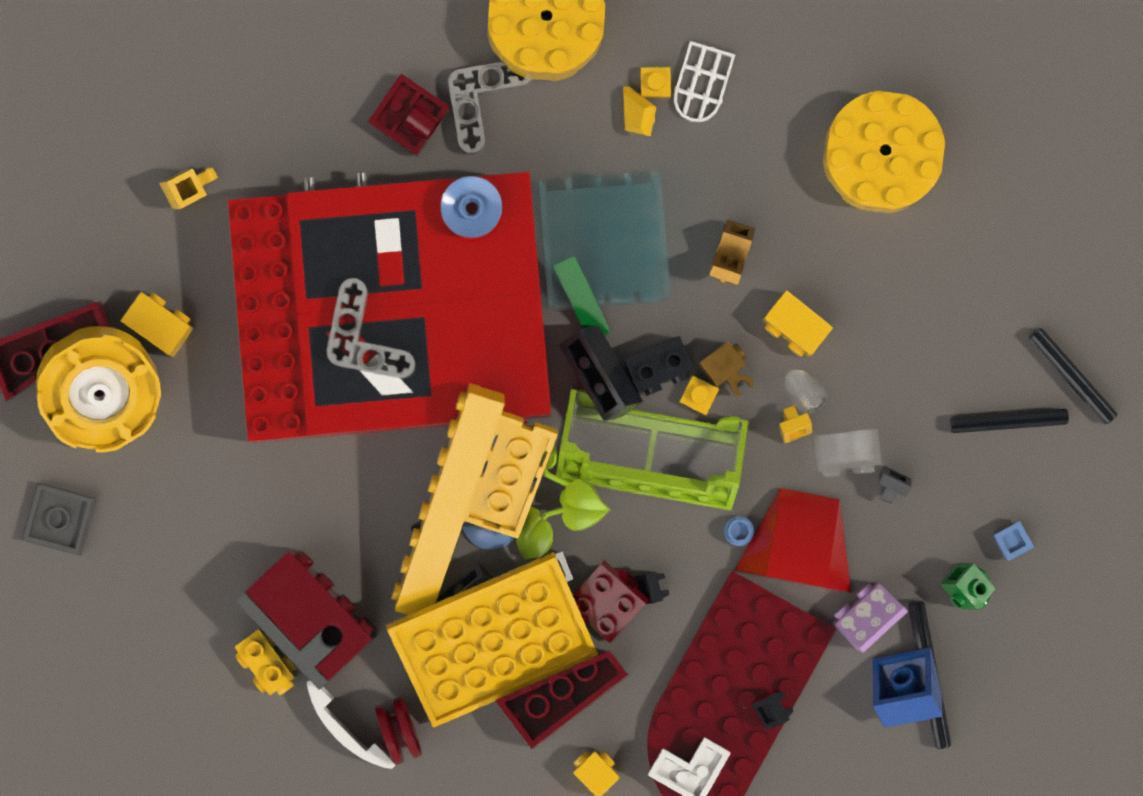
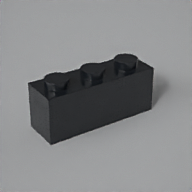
M599 326L580 329L559 345L604 422L623 417L643 402Z

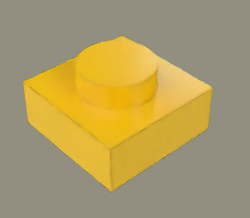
M641 67V96L645 99H670L671 68Z
M692 376L679 403L706 416L719 388Z

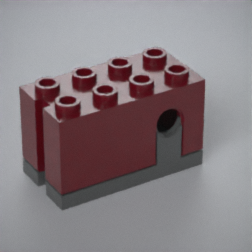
M289 550L250 586L236 602L320 690L377 637L373 633L376 628L365 616L359 618L352 611L355 605L344 594L338 596L333 591L332 587L335 584L324 572L317 574L311 567L314 564L313 560L303 550L298 552L296 550ZM330 625L338 627L342 632V640L339 644H334L327 638L326 632Z

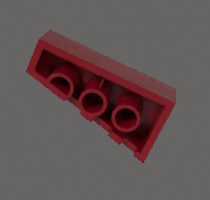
M607 651L495 701L529 747L535 749L626 679L629 674L611 651Z

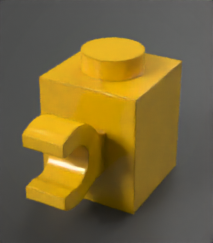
M213 167L206 168L197 174L193 168L184 169L161 181L159 184L172 209H182L206 196L202 186L217 179L218 176Z

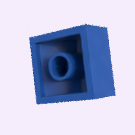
M930 647L872 659L873 707L884 728L943 717L942 692Z

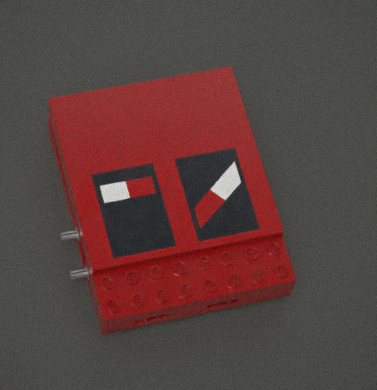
M360 172L356 173L357 187L315 191L314 177H309V191L308 177H305V192L228 200L248 442L261 443L449 426L451 419L457 420L460 411L456 409L460 392L466 393L469 383L504 394L505 404L502 411L522 417L523 424L528 423V419L551 417L530 172L474 176L490 182L497 189L502 201V213L497 225L489 233L476 238H467L454 233L445 224L441 214V200L444 192L454 181L460 178L367 186L366 173L362 172L363 186H361ZM470 203L466 207V211L469 214H474L478 210L477 205L474 203ZM350 278L359 279L366 285L368 290L359 342L409 352L415 360V370L409 377L394 378L340 367L329 360L327 347L339 289L345 280ZM353 284L351 289H346L345 291L350 296L349 305L342 303L341 309L350 308L359 312L360 306L355 307L354 300L356 296H361L362 292L358 290L357 284ZM344 314L340 317L339 326L342 330L350 331L355 327L356 319L353 315ZM336 333L335 339L340 338L342 340L340 348H334L333 354L338 356V361H342L344 356L349 357L350 351L345 349L346 340L353 342L354 336H343ZM368 350L363 355V363L368 367H374L380 361V355L375 350ZM385 352V364L382 370L388 371L387 364L397 367L398 373H402L404 368L409 369L410 363L405 361V356H400L399 361L389 359L391 353Z

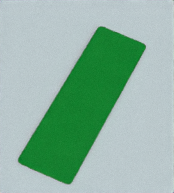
M573 256L555 264L553 267L583 329L599 326L604 335L611 332L576 258Z

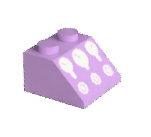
M870 583L866 584L856 594L859 598L851 606L846 603L834 614L837 619L832 624L860 652H865L908 612L879 583H875L873 586Z

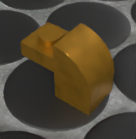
M726 220L709 276L715 277L722 283L739 284L755 228Z

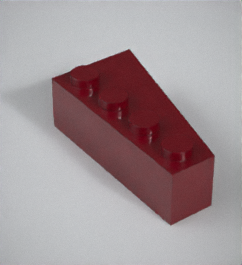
M101 301L0 339V389L6 402L36 383L40 363L53 344L78 329L94 326L111 327Z

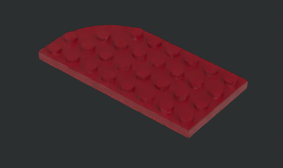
M731 570L653 711L647 735V754L650 769L662 748L689 763L703 737L731 752L707 796H744L783 725L765 730L751 704L773 693L784 692L786 696L780 699L784 709L791 706L793 708L837 629ZM654 779L662 796H683Z

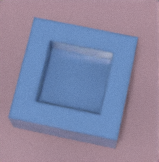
M1020 521L992 535L1007 562L1034 548Z

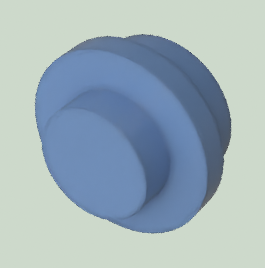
M735 516L725 524L724 535L732 545L743 546L752 540L754 527L749 519L743 516Z

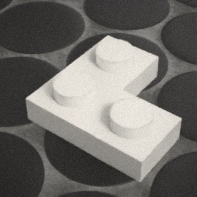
M703 737L689 763L662 748L648 776L683 796H707L731 752Z

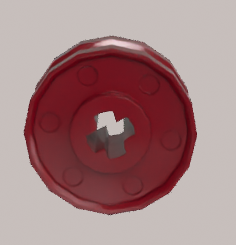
M401 696L393 699L395 711L393 714H389L383 703L375 706L381 733L395 765L404 762L402 749L405 747L408 748L414 759L422 756L413 721Z

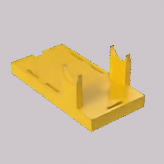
M502 411L485 462L488 461L484 473L482 472L483 468L481 470L464 521L519 539L557 438L558 429L537 422L531 427L523 424L522 417ZM495 435H498L493 447L492 443L495 438ZM547 451L543 463H541L543 453ZM534 477H536L537 479L535 481L534 487L532 488Z

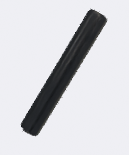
M1042 328L1035 330L1029 336V340L1103 424H1109L1117 417V412Z
M1067 409L952 417L950 419V429L952 433L1066 425L1069 422V414Z

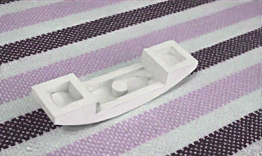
M310 680L307 682L308 692L317 714L326 728L343 746L372 764L389 769L395 766L388 751L378 741L368 749L326 707L334 697L325 687L318 690Z

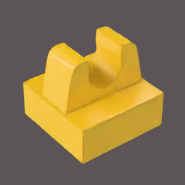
M794 405L782 409L785 422L779 424L780 434L784 443L813 433L812 422L808 413L799 416Z

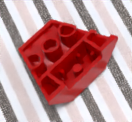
M780 488L734 570L852 593L839 499Z

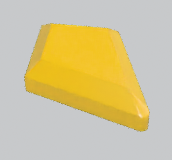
M623 86L625 130L651 136L652 127L655 122L656 106L631 87Z

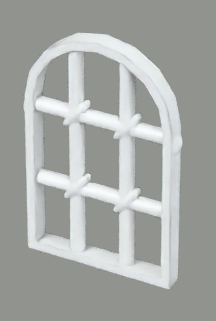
M690 41L678 83L674 88V105L682 118L690 122L700 123L709 120L716 114L720 104L723 102L722 98L735 54ZM692 46L701 48V53L695 66L686 64ZM706 50L717 53L713 69H710V71L701 69ZM722 55L731 57L726 76L716 73ZM685 69L695 71L690 88H687V90L679 88ZM701 73L710 76L706 92H703V95L694 93L698 75L701 76ZM716 78L725 80L719 100L709 97ZM678 93L687 95L683 111L680 110L677 103ZM693 97L703 100L697 119L686 115ZM709 102L717 104L715 110L709 116L703 118L706 105Z

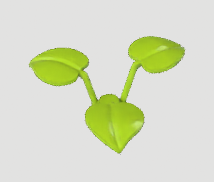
M555 443L543 476L565 486V489L560 494V503L563 507L547 511L542 516L537 508L530 507L519 539L516 538L519 552L525 560L539 558L550 549L553 542V530L550 523L546 521L548 517L562 513L564 524L571 530L580 531L591 527L610 511L588 481L577 479L570 482L548 471L557 462ZM544 451L541 463H543L547 451Z

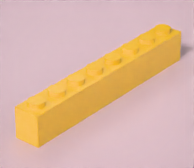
M470 383L466 393L460 392L456 404V409L460 411L457 420L451 419L446 437L450 438L448 447H442L437 460V464L441 465L438 475L432 474L428 492H431L429 502L423 501L418 516V519H421L422 522L419 529L414 528L409 542V546L413 547L410 556H404L400 572L404 573L401 583L396 581L392 591L391 599L395 600L394 611L410 615L436 603L505 404L504 394Z

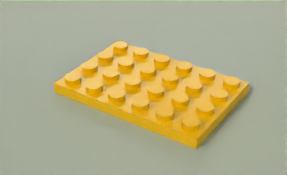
M554 552L386 625L392 642L433 728L598 656Z

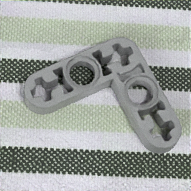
M504 62L455 70L450 75L449 90L459 146L465 154L477 155L485 147L478 95L523 88L532 82V78L524 77V80L519 81L517 76L508 77L510 83L504 84V73L501 68L507 67V74L513 73ZM487 71H495L499 74L500 80L496 85L488 86L483 82V75ZM478 72V82L481 88L475 89V83L467 84L466 90L460 91L459 86H454V83L458 82L459 76H464V79L467 81L474 80L472 73ZM469 104L475 108V116L472 119H461L458 111L462 105ZM478 123L479 127H473V133L475 138H480V142L476 143V148L470 149L469 144L463 143V141L468 139L467 128L460 130V126H472Z
M350 278L345 280L339 289L328 342L327 356L329 360L340 367L394 378L409 377L415 370V360L409 352L359 342L368 290L366 285L359 279ZM353 284H357L358 290L362 292V295L356 296L354 300V306H360L359 312L350 308L341 309L342 303L349 305L350 296L345 291L346 289H351ZM344 314H351L356 319V325L350 331H344L339 326L340 317ZM336 333L343 336H354L353 342L346 340L345 349L350 351L349 357L344 356L342 361H338V356L333 354L334 348H340L342 340L340 338L335 339ZM368 350H375L380 355V361L374 367H368L363 363V355ZM385 352L391 353L389 356L390 360L399 361L400 356H405V361L410 363L409 369L404 368L402 373H398L397 367L387 364L388 371L382 370L385 364Z

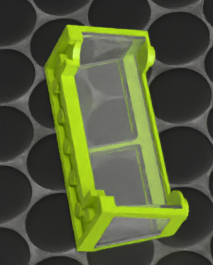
M571 389L556 476L570 482L582 479L596 487L731 511L740 484L748 420H742L737 416L729 415L718 420L717 424H710L631 410L623 417L604 422L586 390Z

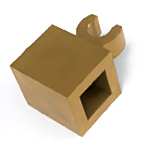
M729 341L699 363V366L715 387L727 381L732 393L737 397L742 395L737 388L738 382L745 381L750 388L754 386V382L749 376L737 374L739 370L747 365L743 361L747 356L737 343L732 346Z

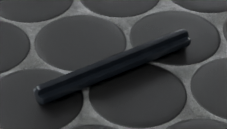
M923 601L911 602L908 604L916 650L931 648L938 675L925 603ZM943 697V717L929 719L934 746L937 749L951 747Z

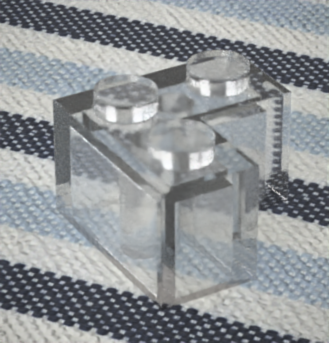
M878 429L815 435L811 437L815 472L822 471L823 477L841 476L840 470L852 469L853 474L874 472V466L882 465Z

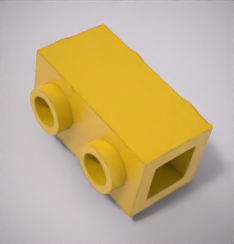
M260 628L235 646V649L238 651L235 657L244 669L248 667L256 676L253 678V682L262 693L267 691L269 695H272L277 691L281 696L294 686L291 680L297 677L294 672L297 666L286 655L283 656L276 647L277 645Z

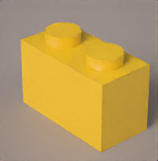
M787 290L762 320L766 323L764 329L777 339L780 336L790 343L787 347L799 357L803 355L810 357L833 329L830 324Z
M141 292L120 321L163 352L174 357L194 330L188 324L191 319L178 309L172 313L163 307L166 301L154 292H151L149 296Z

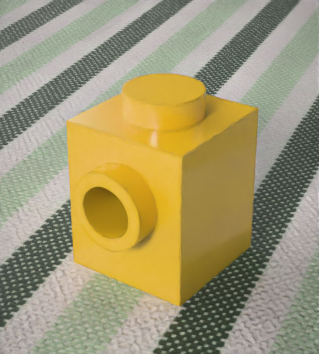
M594 749L589 754L585 750L573 762L576 765L573 773L595 796H602L620 778V775L612 768L616 763L605 751L599 754Z

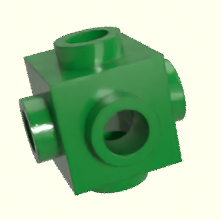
M958 563L940 583L951 596L950 601L961 610H979L990 601V595L996 590L989 581V575L974 563Z

